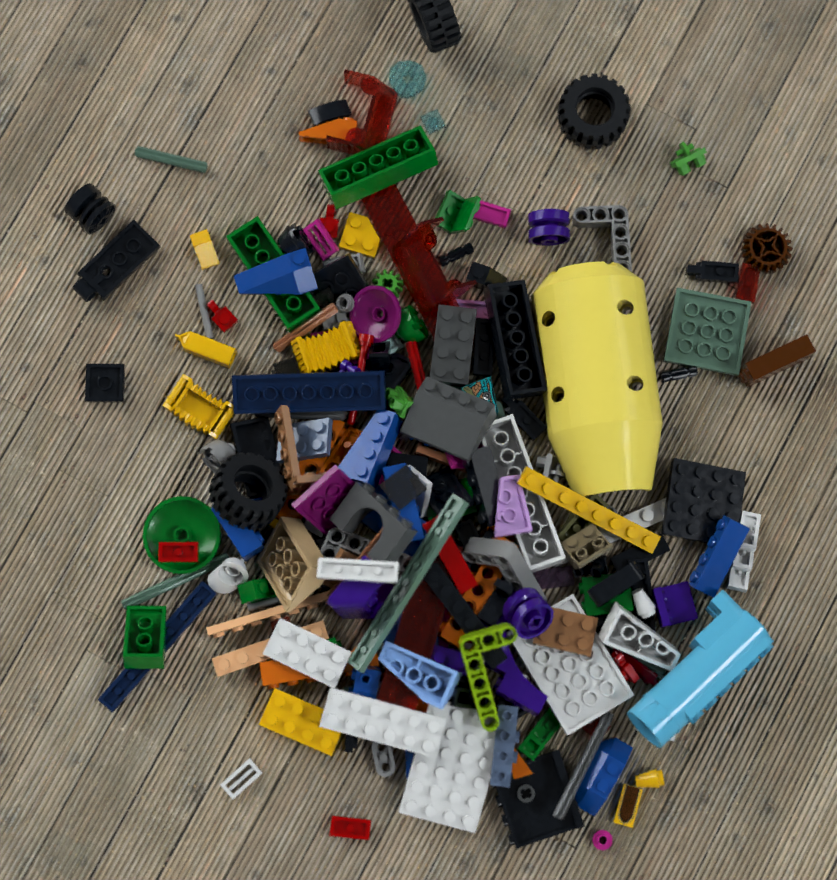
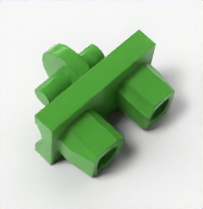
M681 142L679 144L680 149L675 151L677 156L682 154L683 156L670 162L671 167L676 168L680 175H685L691 171L687 162L692 160L696 168L706 164L704 154L707 152L705 147L697 148L690 152V150L694 149V145L692 143L686 145L685 142Z
M396 386L395 390L387 387L386 401L389 402V407L394 409L397 415L404 419L414 399L408 396L400 386Z

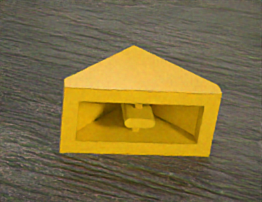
M207 229L189 235L202 270L220 264Z

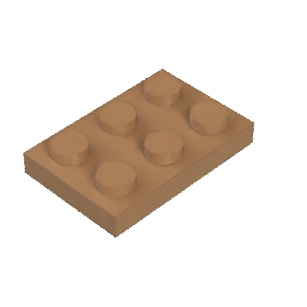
M551 607L554 612L552 623L541 635L533 638L532 644L590 657L598 618Z

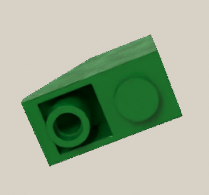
M267 578L251 580L237 585L242 604L277 597Z

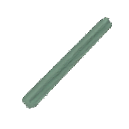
M223 553L213 558L207 566L199 571L190 574H178L121 601L123 608L127 610V606H137L213 571L225 559L229 558L228 554Z

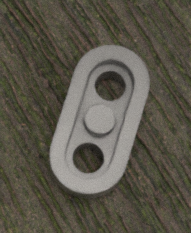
M373 741L372 753L376 771L382 777H389L395 771L392 747L385 745V750L379 751L378 745L381 743ZM388 763L389 770L384 771L382 765Z

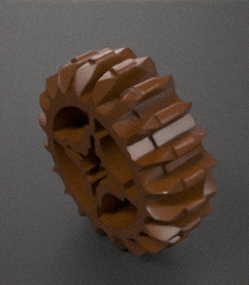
M768 223L765 224L764 228L761 224L757 226V229L751 228V233L747 232L745 235L746 239L742 240L744 246L741 247V250L745 252L742 254V258H748L745 263H752L751 270L757 267L758 273L762 269H764L765 274H768L769 270L772 273H775L777 269L782 270L783 265L788 264L787 259H790L792 256L789 252L793 250V247L788 246L792 241L786 240L788 233L782 234L783 228L777 231L776 224L772 228L769 227ZM769 236L772 238H770L769 240H764L763 238L759 239L758 237ZM776 241L780 245L781 254L779 253V250L775 247ZM771 243L768 252L766 251L764 254H762L764 248ZM753 244L759 252L758 256L753 251ZM764 258H770V259H772V260L775 259V261L766 262V261H763L762 259H764Z

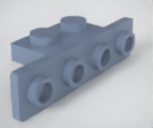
M499 705V726L495 734L490 785L510 787L512 765L517 763L518 751H514L515 743H519L520 731H516L518 707Z

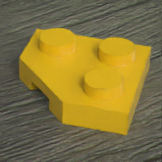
M349 212L339 249L356 254L361 253L363 256L375 259L380 238L368 217Z

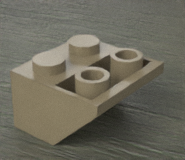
M593 523L561 542L565 557L574 569L585 566L613 548Z

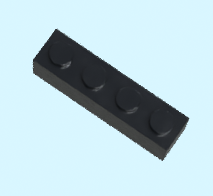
M486 446L478 448L469 462L462 459V464L466 468L468 475L467 482L473 493L472 499L478 511V522L481 524L482 529L495 526L499 477L491 448Z

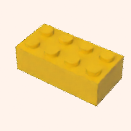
M274 688L259 722L260 726L330 756L333 755L342 734L338 731L319 727L324 709Z

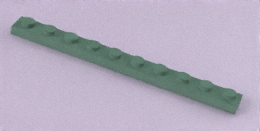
M452 493L399 578L398 584L392 589L347 661L357 671L365 672L467 509L469 503Z

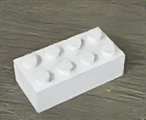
M280 618L263 654L332 688H336L352 652Z

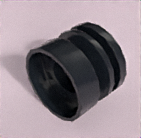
M88 183L78 189L68 200L64 210L74 221H79V226L84 228L88 234H93L100 230L110 220L116 209L115 204L109 202L107 197H101V191L92 183Z

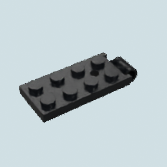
M133 220L77 273L81 279L74 284L73 290L85 302L93 299L96 293L105 301L161 246ZM106 269L110 270V274L107 276L103 274Z

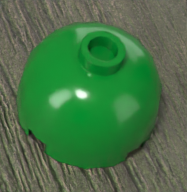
M411 305L401 309V321L395 336L406 343L408 341H416L418 343L428 338L429 333L423 319L420 320L416 316L419 313Z

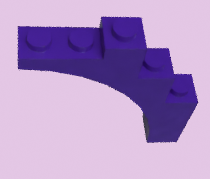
M503 615L501 616L497 624L506 623V620L503 617ZM480 620L486 628L490 627V625ZM506 630L503 631L502 637H507ZM509 645L502 646L501 649L508 658L492 670L503 676V678L499 676L494 685L497 689L494 694L537 716L548 696L535 688L524 677L515 664ZM484 661V666L491 669L488 663Z

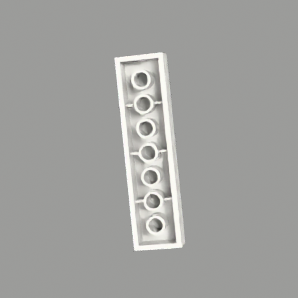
M513 414L494 420L481 441L482 447L490 446L499 479L505 476L521 475L525 466L533 470ZM523 487L533 531L513 536L531 572L534 573L563 563L566 557L544 498Z

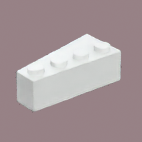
M616 601L614 602L598 634L602 643L671 671L681 656L677 648Z

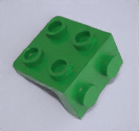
M447 190L433 225L449 234L466 232L473 225L472 219L480 208L481 198L478 196L464 198L451 190Z

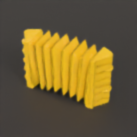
M342 321L338 329L333 326V330L329 329L328 333L323 332L322 336L317 334V338L312 335L311 339L306 336V340L299 336L290 342L301 373H317L319 370L321 372H325V370L331 372L332 367L338 370V366L343 360H359L361 349L352 321Z
M183 374L162 406L169 412L174 413L175 417L179 416L180 421L185 420L186 426L191 424V428H196L198 433L203 430L204 435L209 434L211 438L217 440L221 432H223L225 425L233 417V404L229 401L223 403L222 399L213 398L212 394L208 395L198 384L194 385L192 378Z

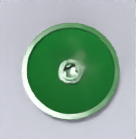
M178 496L161 502L150 512L143 528V544L149 558L161 569L174 574H190L201 570L213 560L221 543V528L213 511L205 503L192 497ZM159 542H198V562H158Z

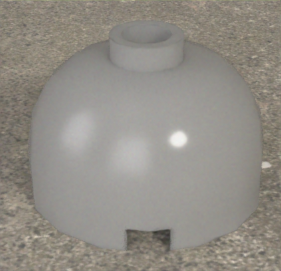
M222 440L211 441L200 449V454L203 453L205 456L202 460L214 474L224 460H227L231 455H236L234 445Z

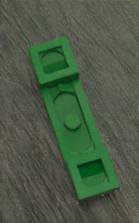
M550 708L517 748L532 761L535 760L560 727Z

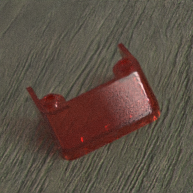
M345 69L344 79L346 84L361 87L365 94L372 95L364 129H350L346 134L345 140L327 135L326 143L327 149L354 155L387 140L398 98L394 89L376 77Z
M443 217L420 222L392 248V256L418 307L423 312L432 311L438 308L439 304L444 305L459 298L477 284L476 280L462 284L457 279L447 281L431 251L437 244V236L433 229L444 221Z

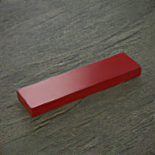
M437 517L422 524L427 533ZM450 535L438 554L460 594H463L477 586L478 583Z

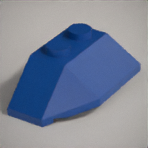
M618 738L601 742L575 794L580 809L595 817L626 766L633 747Z

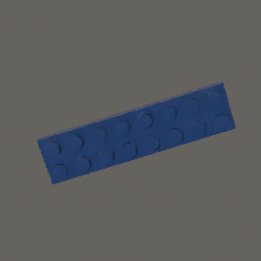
M385 370L232 375L234 414L275 413L281 405H287L290 413L387 409Z

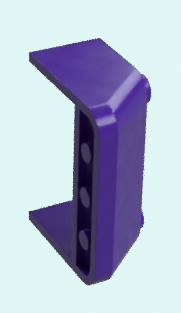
M365 555L361 558V560H370ZM343 580L330 595L327 603L343 619H374L394 588V585L392 583Z

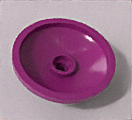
M372 285L361 289L355 295L354 307L350 311V321H352L356 334L358 336L360 333L373 335V343H380L390 339L396 333L401 321V307L392 291L383 286Z

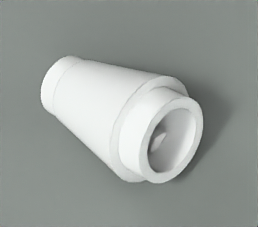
M638 588L634 590L632 595L638 615H641L644 619L655 614L656 606L643 589Z

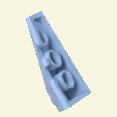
M385 641L378 660L402 680L408 688L415 692L421 700L442 710L453 695L455 686L458 685L462 675L458 671L388 641Z

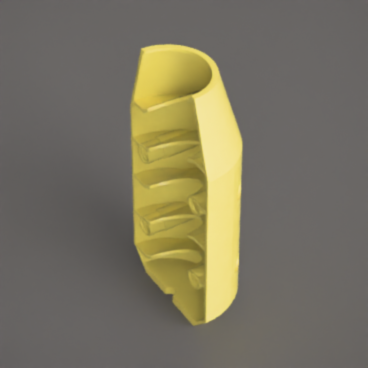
M604 261L586 262L559 268L557 272L549 273L531 295L535 333L547 391L543 393V401L550 444L562 467V471L565 473L570 489L584 497L623 490L652 491L663 422L644 281L616 262L606 264ZM626 310L633 311L631 314H624ZM637 384L643 386L641 390H633L634 386ZM564 395V398L557 402L558 397Z

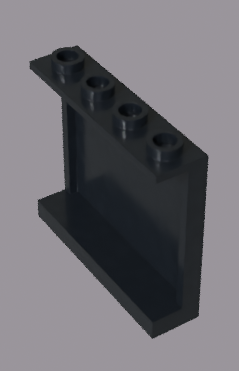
M559 750L537 756L534 761L530 759L525 760L533 774L514 779L511 773L510 787L491 785L492 788L496 787L498 795L495 796L498 807L503 808L504 815H501L504 826H509L511 834H508L511 846L515 845L516 849L573 829L585 827L575 796L562 820L553 816V812L569 782ZM530 785L533 787L535 797L531 802L524 803L518 799L517 790L520 786ZM529 788L526 790L522 789L520 794L523 795L521 797L523 799L526 797L530 798L531 793L529 792L531 790Z

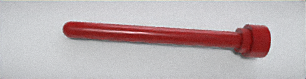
M360 333L358 342H360L359 346H361L357 367L364 371L368 348H371L374 336ZM349 411L347 421L349 425L355 424L357 411Z

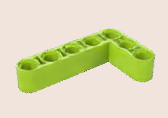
M501 623L466 633L458 641L479 721L483 729L489 732L498 728L499 718L481 652L515 642L517 632L510 623ZM511 629L512 633L509 637H502L504 630ZM489 634L493 636L491 642H483L484 636ZM467 640H472L473 646L466 649L463 647ZM471 660H478L479 663L476 667H469ZM481 678L484 680L481 686H474L476 679ZM482 698H489L486 705L479 704ZM487 717H494V721L491 724L484 723Z

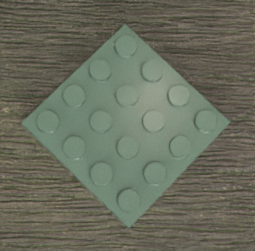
M677 287L663 362L688 367L695 366L698 369L738 376L752 302Z

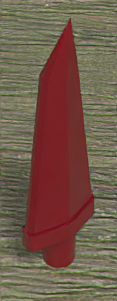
M612 647L613 651L623 654L626 662L631 664L646 685L650 683L655 686L659 682L657 679L658 675L628 653Z

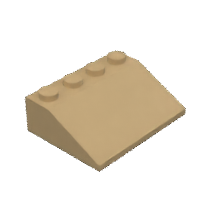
M280 517L257 562L286 613H290L323 584L325 579L317 578L318 558L324 557L301 519Z

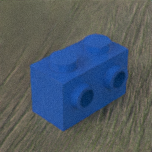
M368 665L364 673L353 668L351 680H354L353 688L349 687L348 692L376 699L381 667Z

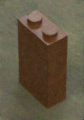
M804 335L745 363L740 369L739 379L748 388L809 359L816 350L808 335Z

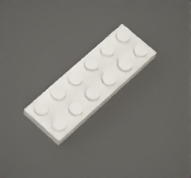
M330 687L319 727L436 758L446 718Z

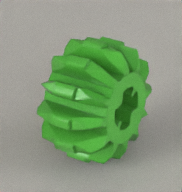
M386 269L383 270V275L376 273L378 279H372V283L383 287L384 283H391V288L388 286L386 288L399 298L397 292H403V288L400 287L403 285V280H399L400 274L393 276L394 270L387 274Z

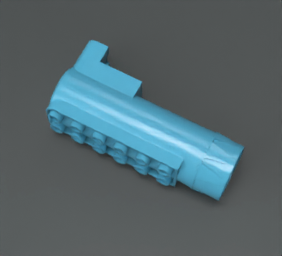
M724 590L719 592L705 608L714 620L690 643L689 647L692 651L627 711V715L636 729L658 748H662L689 722L693 725L704 714L703 709L708 711L718 701L717 696L721 698L732 687L731 682L735 685L746 674L745 669L749 672L760 661L758 657L763 658L774 647L772 645L774 640L770 637L764 626L752 614L742 609Z

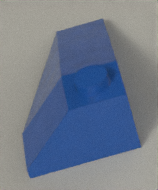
M306 248L287 253L234 275L239 294L301 295L318 289Z

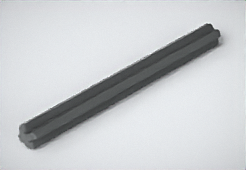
M609 711L601 716L553 812V816L559 820L564 818L614 718V715Z

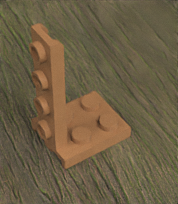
M281 405L275 412L274 420L278 424L277 438L281 442L280 456L284 460L285 467L283 473L288 483L287 495H302L326 472L322 474L308 472L300 475L289 407Z

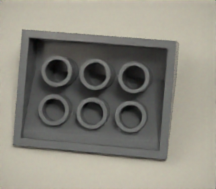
M426 376L416 392L413 404L408 411L400 432L469 462L497 417L495 404Z

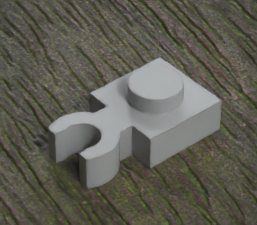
M338 310L335 315L322 323L323 331L333 330V326L338 329L340 322L350 321L346 317L347 313H339Z

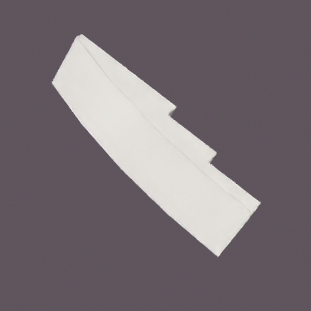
M743 510L741 512L740 523L750 528L730 567L727 589L744 593L748 590L754 552L757 547L761 514Z

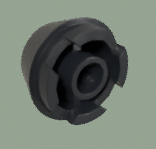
M295 223L291 226L288 225L278 238L280 250L284 255L306 248L308 257L314 252V246L312 244L309 246L307 236L300 225L297 227Z

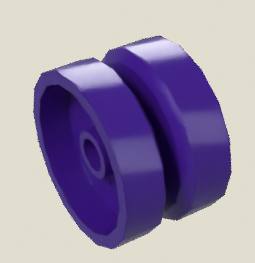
M541 209L529 213L528 225L532 228L528 232L529 242L541 246H554L569 242L570 229L566 227L570 223L569 212L561 209Z
M531 587L522 588L513 593L505 602L502 610L505 620L515 628L519 637L524 639H531L541 635L550 626L554 617L551 606L536 589Z

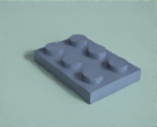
M322 418L292 423L298 461L330 456L332 419ZM278 441L276 461L281 464L284 463V460L280 456L282 448L281 442Z

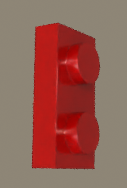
M159 542L158 562H198V542Z
M332 816L329 836L369 840L371 820Z

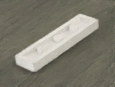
M318 558V579L398 584L399 562Z

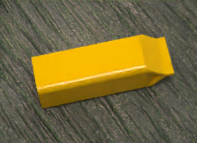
M192 331L181 335L175 334L176 339L181 342L185 352L226 368H231L237 353L236 348Z

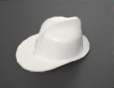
M234 557L225 559L221 565L209 574L207 580L209 586L217 593L222 594L235 591L238 588L237 585L245 583L249 577L244 559Z

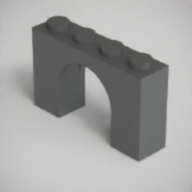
M356 482L329 520L341 531L353 534L368 513L377 511L382 518L383 530L380 538L367 556L373 561L396 562L418 531L412 527L413 523L410 520L399 515L400 511L397 508L386 503L388 500L380 494L377 495L374 492L375 488L366 482L364 484Z

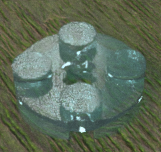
M409 60L397 62L389 74V84L394 93L402 98H413L421 93L426 85V74L423 66ZM408 75L413 80L409 81V83H405L403 77H406Z

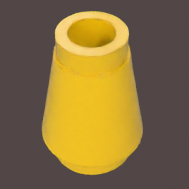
M657 768L635 775L637 787L660 788V786H665L663 771L657 770Z

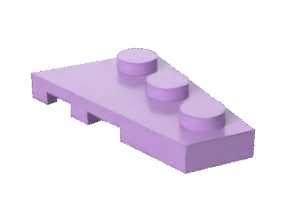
M519 474L499 479L494 539L533 531L523 487L516 484L520 477Z

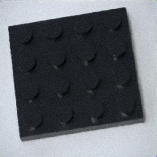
M673 458L671 460L661 535L708 543L709 538L716 531L718 521L724 515L740 523L746 472Z

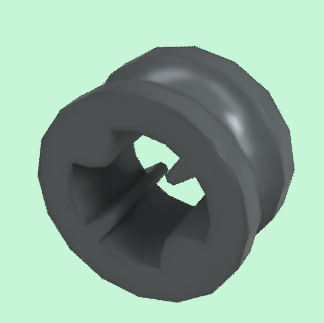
M522 785L517 790V797L520 801L528 803L534 799L535 791L530 785ZM529 788L531 790L529 792L531 797L523 799L521 797L523 794H520L521 790Z

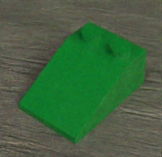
M127 606L123 646L124 668L164 669L166 606Z

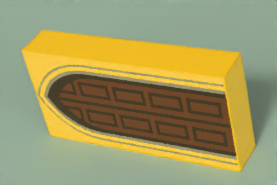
M623 784L613 819L614 823L633 828L643 789Z

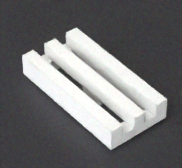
M249 758L223 781L220 786L233 800L263 772ZM250 764L251 768L228 788L226 785ZM255 770L257 773L233 794L231 791Z

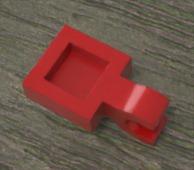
M327 204L326 218L320 217V221L332 239H337L339 219H334V205Z
M213 300L206 304L215 315L211 318L212 321L224 334L238 322V319L226 306L220 309Z

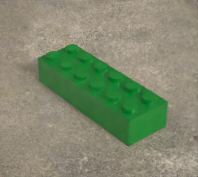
M420 125L318 170L322 184L337 210L439 165L436 151Z
M258 216L226 236L229 245L246 270L284 255ZM309 292L301 295L263 294L288 333L320 311V307Z

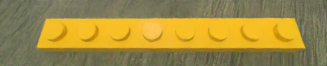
M526 466L516 483L653 554L661 536Z

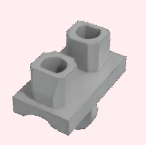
M547 453V456H538L536 466L544 468V476L557 483L559 478H565V473L561 472L562 467L560 464H557L558 460L553 454Z

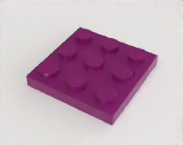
M335 464L293 502L292 506L327 537L330 529L337 527L329 519L355 482Z

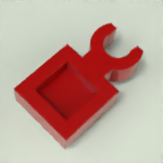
M616 651L611 654L624 679L628 682L636 683L640 677L631 664L626 662L623 654Z

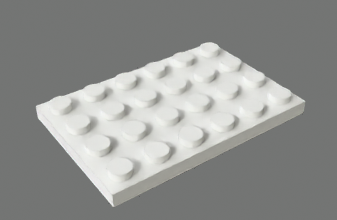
M574 594L551 606L586 615ZM512 630L506 633L507 637L511 635ZM595 632L590 657L532 644L533 638L524 639L519 637L518 634L517 639L512 643L538 689L548 696L546 702L566 736L634 696V693L605 645L600 640L597 632Z
M450 701L447 702L443 710L428 704L426 713L446 718L437 756L433 758L418 753L414 754L398 812L475 833L491 779L496 730L489 732L483 729L475 709L454 707L450 705ZM487 717L484 723L491 724L494 721V717Z

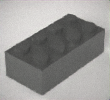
M438 305L430 378L449 386L464 387L468 385L477 309Z

